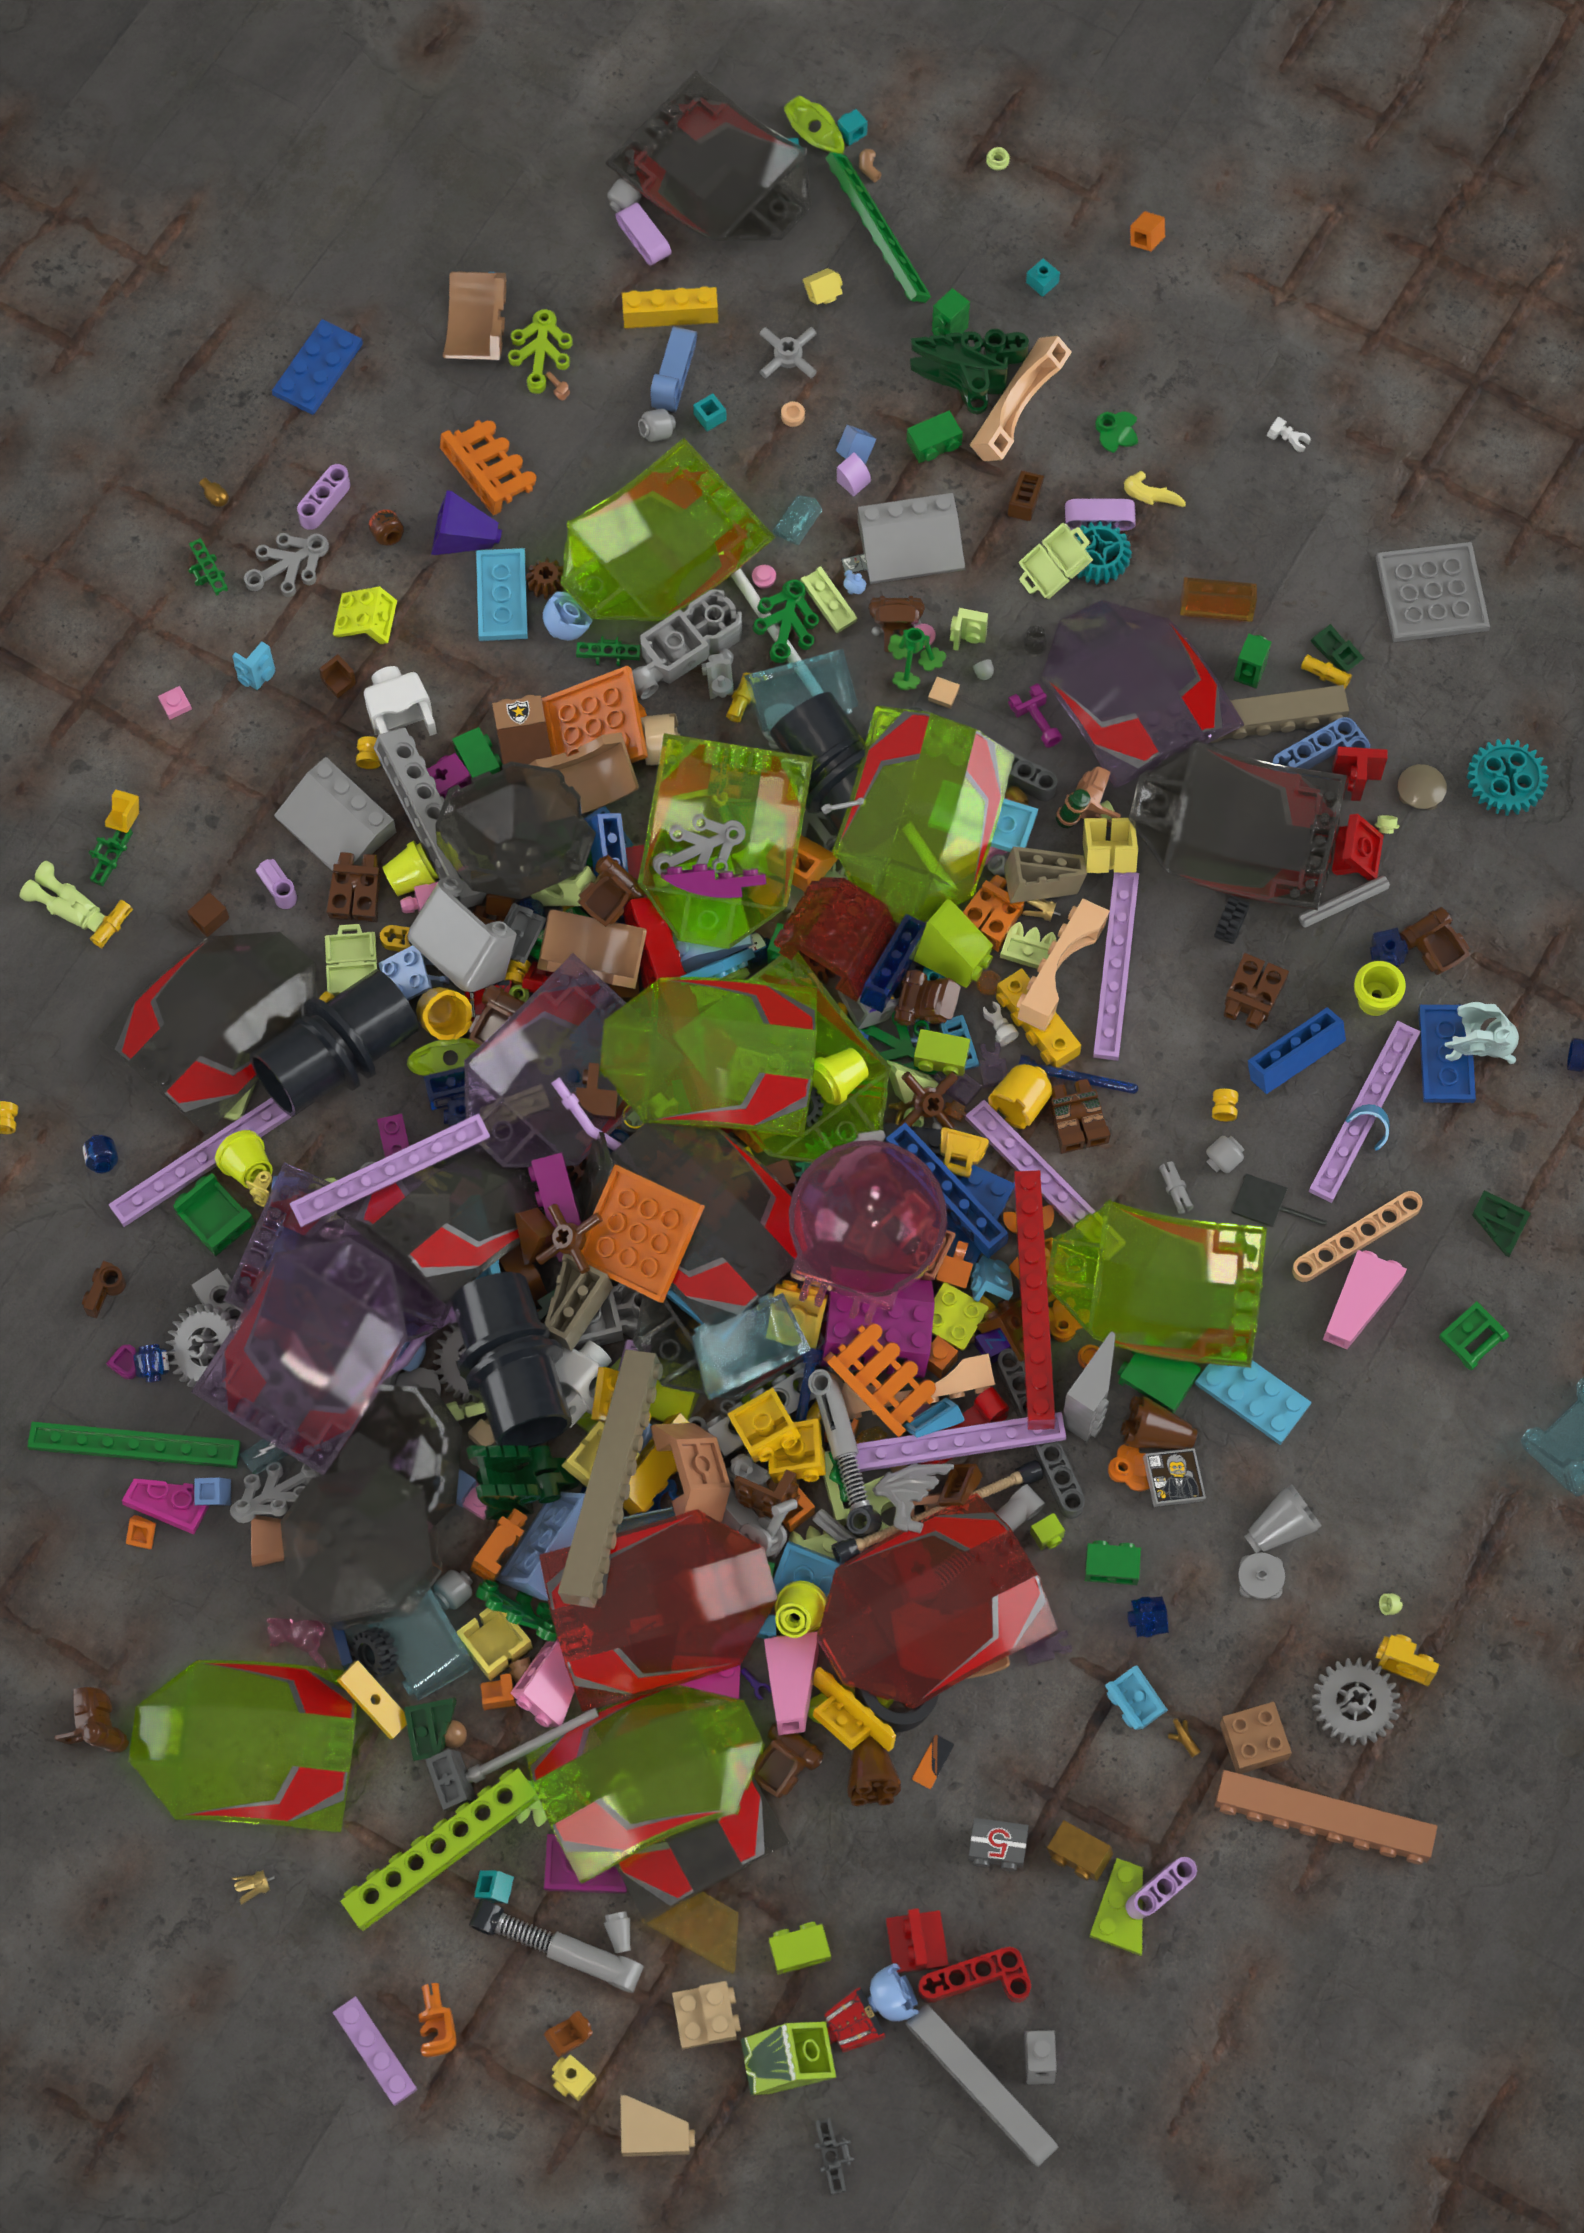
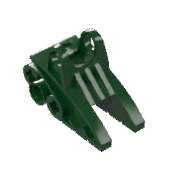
M990 329L986 332L985 338H982L981 335L973 331L963 332L962 334H946V336L935 335L929 336V338H911L912 351L922 357L910 358V368L926 379L958 389L968 411L973 414H981L988 408L987 394H1003L1006 390L1007 365L1021 363L1028 356L1029 339L1024 333L1014 332L1005 334L1000 329ZM973 340L975 346L970 347L968 341ZM982 347H984V353H983V354L979 353V352L981 351ZM980 399L984 405L980 408H975L971 405V401Z
M471 1445L466 1448L470 1462L479 1467L476 1478L480 1485L476 1487V1492L481 1503L487 1505L485 1510L487 1520L501 1519L502 1516L505 1518L509 1517L514 1508L523 1514H534L532 1502L537 1500L540 1504L555 1502L562 1497L560 1491L571 1490L579 1486L578 1479L561 1466L567 1458H552L549 1446H537L529 1449L528 1446L517 1445L516 1447L515 1445H502L501 1447L500 1445H488L486 1447L485 1445ZM529 1462L527 1466L523 1467L524 1463Z

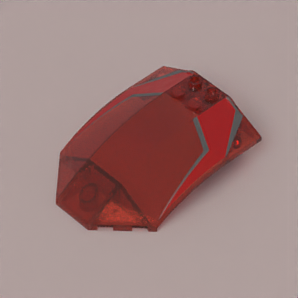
M977 1493L969 1496L963 1506L950 1505L918 1521L923 1523L921 1533L901 1530L856 1555L834 1570L833 1581L827 1596L821 1626L816 1639L843 1685L851 1688L857 1687L869 1691L871 1695L886 1700L893 1699L905 1703L907 1707L916 1709V1707L966 1678L1058 1630L1037 1571L1009 1525Z
M699 1509L616 1533V1545L614 1549L610 1550L609 1571L607 1574H604L602 1580L603 1593L601 1598L597 1599L595 1608L565 1604L558 1594L571 1546L539 1554L549 1608L564 1662L582 1712L670 1688L741 1665L778 1599L764 1546L750 1540Z

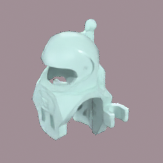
M1471 1002L1457 1008L1458 1015L1462 1017L1466 1037L1454 1036L1453 1041L1445 1043V1047L1454 1048L1451 1054L1446 1055V1059L1454 1061L1459 1059L1462 1054L1488 1055L1490 1057L1503 1058L1509 1064L1516 1062L1515 1056L1511 1055V1053H1513L1518 1045V1031L1515 1025L1508 1020L1495 1004ZM1497 1018L1488 1025L1485 1031L1480 1030L1485 1020Z

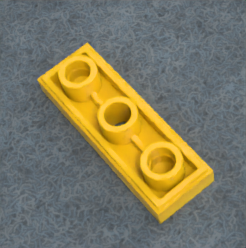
M355 1661L337 1679L340 1685L389 1739H393L407 1725L405 1712L359 1661ZM371 1696L374 1697L375 1704H372Z

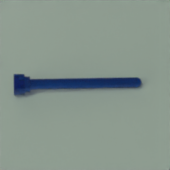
M1020 1056L1019 1065L1038 1066L1046 1072L1047 1076L1075 1082L1088 1079L1090 1085L1132 1094L1137 1093L1139 1089L1134 1083L1035 1063L1031 1056Z
M803 1347L801 1357L803 1358V1363H805L795 1422L807 1419L811 1395L808 1380L812 1372L815 1371V1366L819 1364V1361H822L824 1350Z

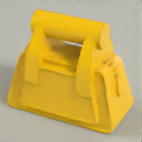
M942 1128L940 1153L942 1156H945L943 1163L953 1174L970 1178L972 1165L978 1164L982 1160L988 1148L989 1140L961 1131ZM951 1158L966 1162V1167L950 1163Z

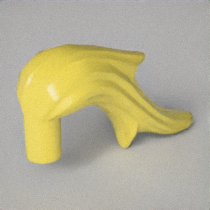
M1139 471L1133 476L1130 475L1124 482L1126 493L1130 497L1150 505H1153L1154 502H1163L1180 507L1186 506L1183 498L1175 492L1167 490V487L1154 488L1143 484L1141 481L1146 478L1143 471Z

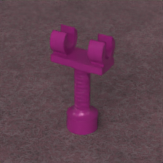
M1038 683L1029 687L1032 699L1023 704L1017 694L1008 697L1010 700L1008 704L1017 718L1030 712L1043 733L1041 740L1046 748L1053 747L1062 740L1063 737L1059 730L1051 728L1038 707L1046 704L1047 700L1046 694Z

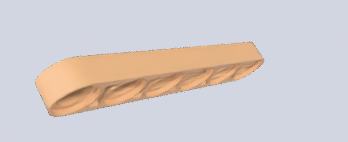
M1407 1191L1303 1254L1294 1262L1292 1268L1293 1276L1301 1282L1310 1281L1413 1218L1421 1209V1196L1414 1191ZM1407 1198L1414 1199L1417 1203V1208L1413 1210L1406 1209L1403 1201ZM1386 1211H1391L1395 1214L1396 1220L1392 1223L1385 1222L1382 1214ZM1370 1224L1374 1227L1375 1233L1371 1236L1364 1235L1361 1231V1226ZM1349 1237L1353 1240L1354 1246L1350 1249H1345L1340 1245V1239ZM1322 1250H1328L1332 1253L1333 1259L1329 1262H1324L1319 1258L1318 1253ZM1301 1263H1306L1311 1267L1312 1272L1308 1275H1302L1298 1272L1297 1266Z

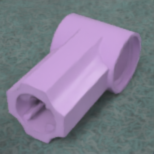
M267 859L260 863L256 873L274 897L276 905L282 909L292 908L297 902V895L292 881L285 876L274 859ZM282 892H289L287 895H280Z

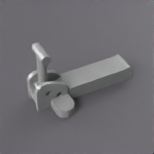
M731 1486L722 1523L732 1533L723 1544L725 1553L731 1557H740L749 1553L758 1565L768 1556L776 1558L787 1540L786 1530L781 1523L788 1511L797 1508V1501L790 1499L772 1506L771 1511L774 1515L772 1519L768 1517L759 1518L752 1509L746 1508L738 1502L735 1489Z

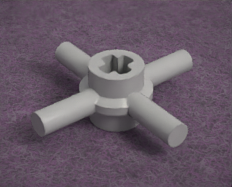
M766 327L761 330L760 335L775 347V358L760 370L762 377L767 378L780 366L784 368L797 366L810 378L815 376L817 371L802 359L801 348L816 335V331L812 327L807 329L796 340L791 337H785L780 340Z

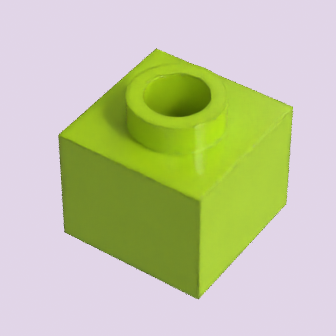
M1054 1513L1035 1523L1030 1529V1534L1040 1550L1046 1547L1053 1549L1062 1543L1065 1529Z

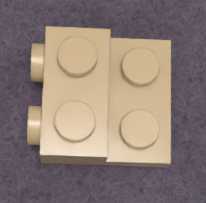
M727 1981L672 1993L682 2050L736 2040V2032L741 2031L738 2014L732 2015L731 2004H735L736 2000L733 1987H727Z

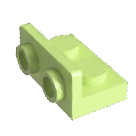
M959 608L958 616H953L950 628V641L954 642L953 650L958 651L961 639H965L970 643H985L988 613Z

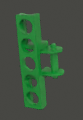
M201 538L189 543L198 561V564L192 565L188 570L190 574H194L196 577L195 585L200 586L208 582L216 596L224 590L225 592L228 591V587L223 580L225 572L223 570L219 571L214 563L217 560L216 556L209 554ZM200 544L202 549L195 550L194 546ZM205 553L206 557L200 559L199 555ZM210 563L213 564V567L211 569L204 568L205 566L210 565ZM203 570L205 573V575L202 577L199 574V571ZM220 582L222 587L216 588L214 584Z
M601 636V640H598V643L577 642L576 657L596 658V665H600V657L617 658V666H620L621 660L640 661L641 645L621 644L618 636L616 640L604 639V636ZM606 647H611L613 649V652L610 654H606L604 652V649ZM579 649H589V650H588L587 652L583 653V652H581ZM592 649H597V652L593 653ZM628 651H637V653L630 655Z
M131 829L123 839L119 838V834L122 831L118 830L112 839L96 838L98 844L94 851H89V854L93 859L97 858L99 863L90 877L91 882L104 886L111 871L116 869V862L120 855L127 849L126 845L133 834ZM103 845L108 847L104 856L99 853ZM109 853L116 854V858L113 860H109L107 856ZM102 865L108 866L107 869L103 870L101 868ZM102 873L103 876L100 881L96 880V875Z

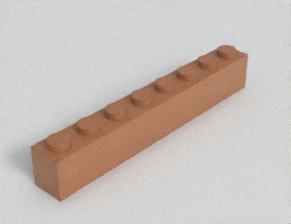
M1224 1770L1221 1775L1214 1807L1220 1808V1812L1224 1814L1236 1815L1237 1812L1247 1815L1246 1818L1251 1821H1271L1273 1826L1281 1829H1289L1290 1826L1300 1829L1299 1832L1304 1835L1315 1836L1320 1834L1327 1836L1326 1839L1334 1843L1347 1841L1353 1843V1847L1357 1849L1380 1850L1381 1855L1387 1857L1404 1856L1407 1857L1406 1860L1414 1864H1423V1862L1427 1863L1429 1861L1437 1831V1825Z

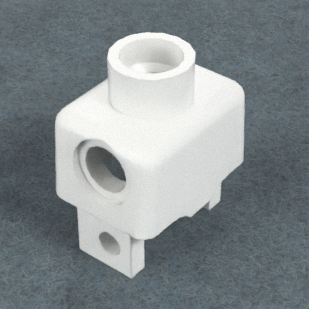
M389 666L373 674L372 682L374 685L365 688L364 698L375 735L386 733L424 720L430 736L437 734L432 717L430 698L417 673L410 672L401 675L398 667Z
M588 1341L579 1351L575 1349L570 1351L563 1347V1356L554 1364L568 1408L570 1409L572 1417L570 1428L585 1412L592 1415L598 1368L607 1367L612 1361L609 1355L592 1341Z

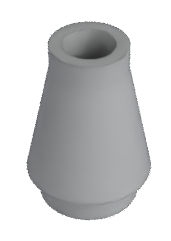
M627 1912L605 1915L606 1922L604 1926L614 1947V1952L630 1951V1918L627 1917Z

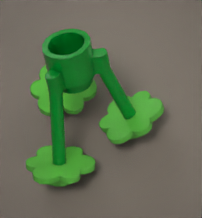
M919 628L904 630L901 637L893 635L890 638L888 650L893 652V657L897 660H901L903 657L906 658L905 672H896L892 679V683L896 684L901 690L915 689L920 683V678L913 676L910 668L913 654L920 652L924 646L925 650L921 652V658L918 663L924 667L925 671L930 672L935 668H941L942 662L946 659L945 652L939 651L937 647L931 649L929 644L930 637L925 636L924 632Z

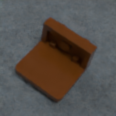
M1010 1297L1009 1301L1002 1299L997 1303L999 1307L984 1314L985 1318L977 1326L981 1334L1001 1328L1018 1360L1024 1362L1020 1297L1014 1299Z
M787 1469L775 1491L769 1490L741 1476H736L734 1479L735 1494L738 1502L746 1508L751 1509L754 1507L761 1510L766 1517L771 1519L774 1516L771 1511L772 1506L790 1499H795L798 1503L800 1495H798L799 1485L797 1484L796 1473Z

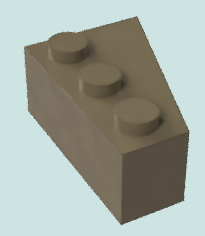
M1013 846L1004 865L1010 903L1078 894L1087 875L1085 860L1082 855Z
M563 1254V1264L560 1275L557 1276V1286L554 1297L550 1302L545 1325L550 1331L549 1339L560 1342L562 1347L572 1351L613 1289V1285L607 1274L590 1265V1270L585 1274H581L573 1257Z

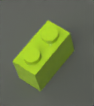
M920 1029L914 1055V1066L926 1072L935 1070L943 1072L947 1076L951 1072L956 1076H964L970 1049V1039Z
M815 1922L806 1923L800 1926V1930L789 1932V1929L780 1930L773 1933L774 1937L769 1938L777 1975L831 1961V1954L822 1924L816 1925Z

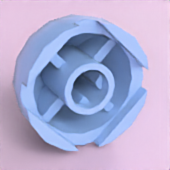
M566 592L554 593L547 601L543 610V622L549 633L555 638L566 641L575 640L582 636L588 630L593 620L591 611L583 602L579 604L574 601L575 596Z
M896 1963L876 1973L871 1980V1996L868 1997V2002L873 2012L879 2011L882 2017L890 2021L906 2020L919 2013V2010L913 2009V2006L918 2003L912 1986L906 1975L900 1977L897 1970L901 1968Z

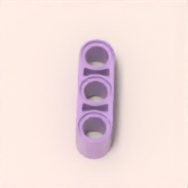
M637 202L616 213L615 216L619 226L650 266L671 255L672 252L668 242Z
M341 464L331 465L298 504L299 520L301 526L305 529L312 530L317 528L348 492L350 481L346 467Z
M1071 499L1065 503V524L1073 530L1077 527L1080 528L1081 525L1088 528L1090 522L1094 526H1098L1101 520L1102 526H1107L1111 523V529L1119 527L1120 531H1128L1135 527V503L1129 499Z
M1181 1857L1163 1868L1129 1897L1126 1902L1128 1915L1138 1920L1158 1910L1194 1879L1197 1873L1194 1861L1187 1857ZM1177 1865L1184 1869V1878L1178 1875ZM1158 1882L1164 1885L1165 1895L1158 1891ZM1138 1899H1141L1145 1902V1911H1142L1138 1907Z

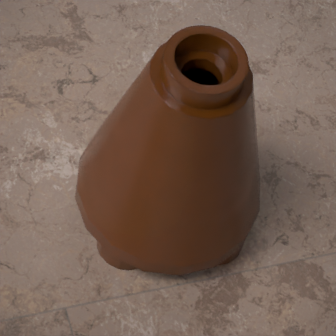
M1145 1396L1132 1397L1129 1406L1131 1411L1129 1419L1123 1421L1120 1431L1121 1435H1125L1124 1443L1127 1446L1157 1449H1191L1194 1446L1197 1438V1429L1193 1428L1191 1424Z
M868 1736L852 1751L847 1785L848 1797L854 1806H863L867 1803H878L882 1806L890 1805L894 1802V1797L901 1791V1782L888 1751L874 1738Z

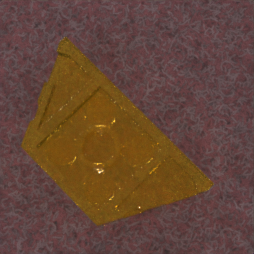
M691 1886L694 1891L693 1893L671 1906L665 1902L660 1908L649 1915L647 1914L641 1920L643 1924L734 1975L739 1917L737 1911Z

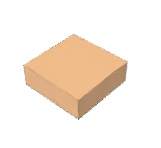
M937 677L928 696V701L951 709L960 685Z

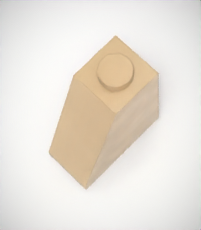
M621 2096L622 2156L690 2155V2147H695V2130H689V2123L629 2096Z

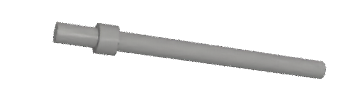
M593 1708L481 1766L477 1764L469 1768V1772L465 1774L469 1783H477L485 1779V1775L599 1717L596 1708Z

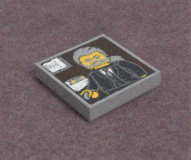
M1195 1448L1149 1453L1143 1456L1154 1507L1200 1502L1206 1499Z

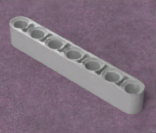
M925 2004L917 2015L912 2016L905 2023L917 2039L1035 2166L1039 2167L1058 2148L1048 2133L931 2007Z

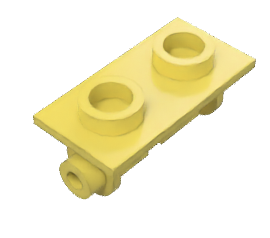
M262 1171L256 1176L253 1183L246 1181V1184L254 1199L253 1201L257 1205L266 1208L272 1195V1176L269 1172Z

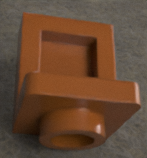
M578 2010L569 2019L548 2029L544 2036L559 2058L583 2045L593 2032L587 2018L583 2017Z

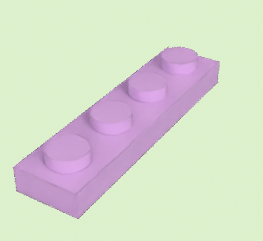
M356 1996L333 2012L394 2106L417 2090Z

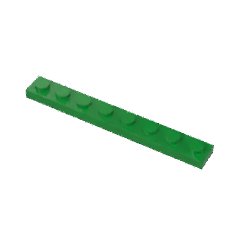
M830 152L826 157L830 165V171L838 178L841 183V189L848 195L852 207L862 218V224L873 236V242L882 251L883 259L891 266L894 271V277L905 290L906 297L911 301L926 303L931 298V295L847 156Z
M31 1422L27 1447L29 1450L238 1468L241 1442L240 1440Z

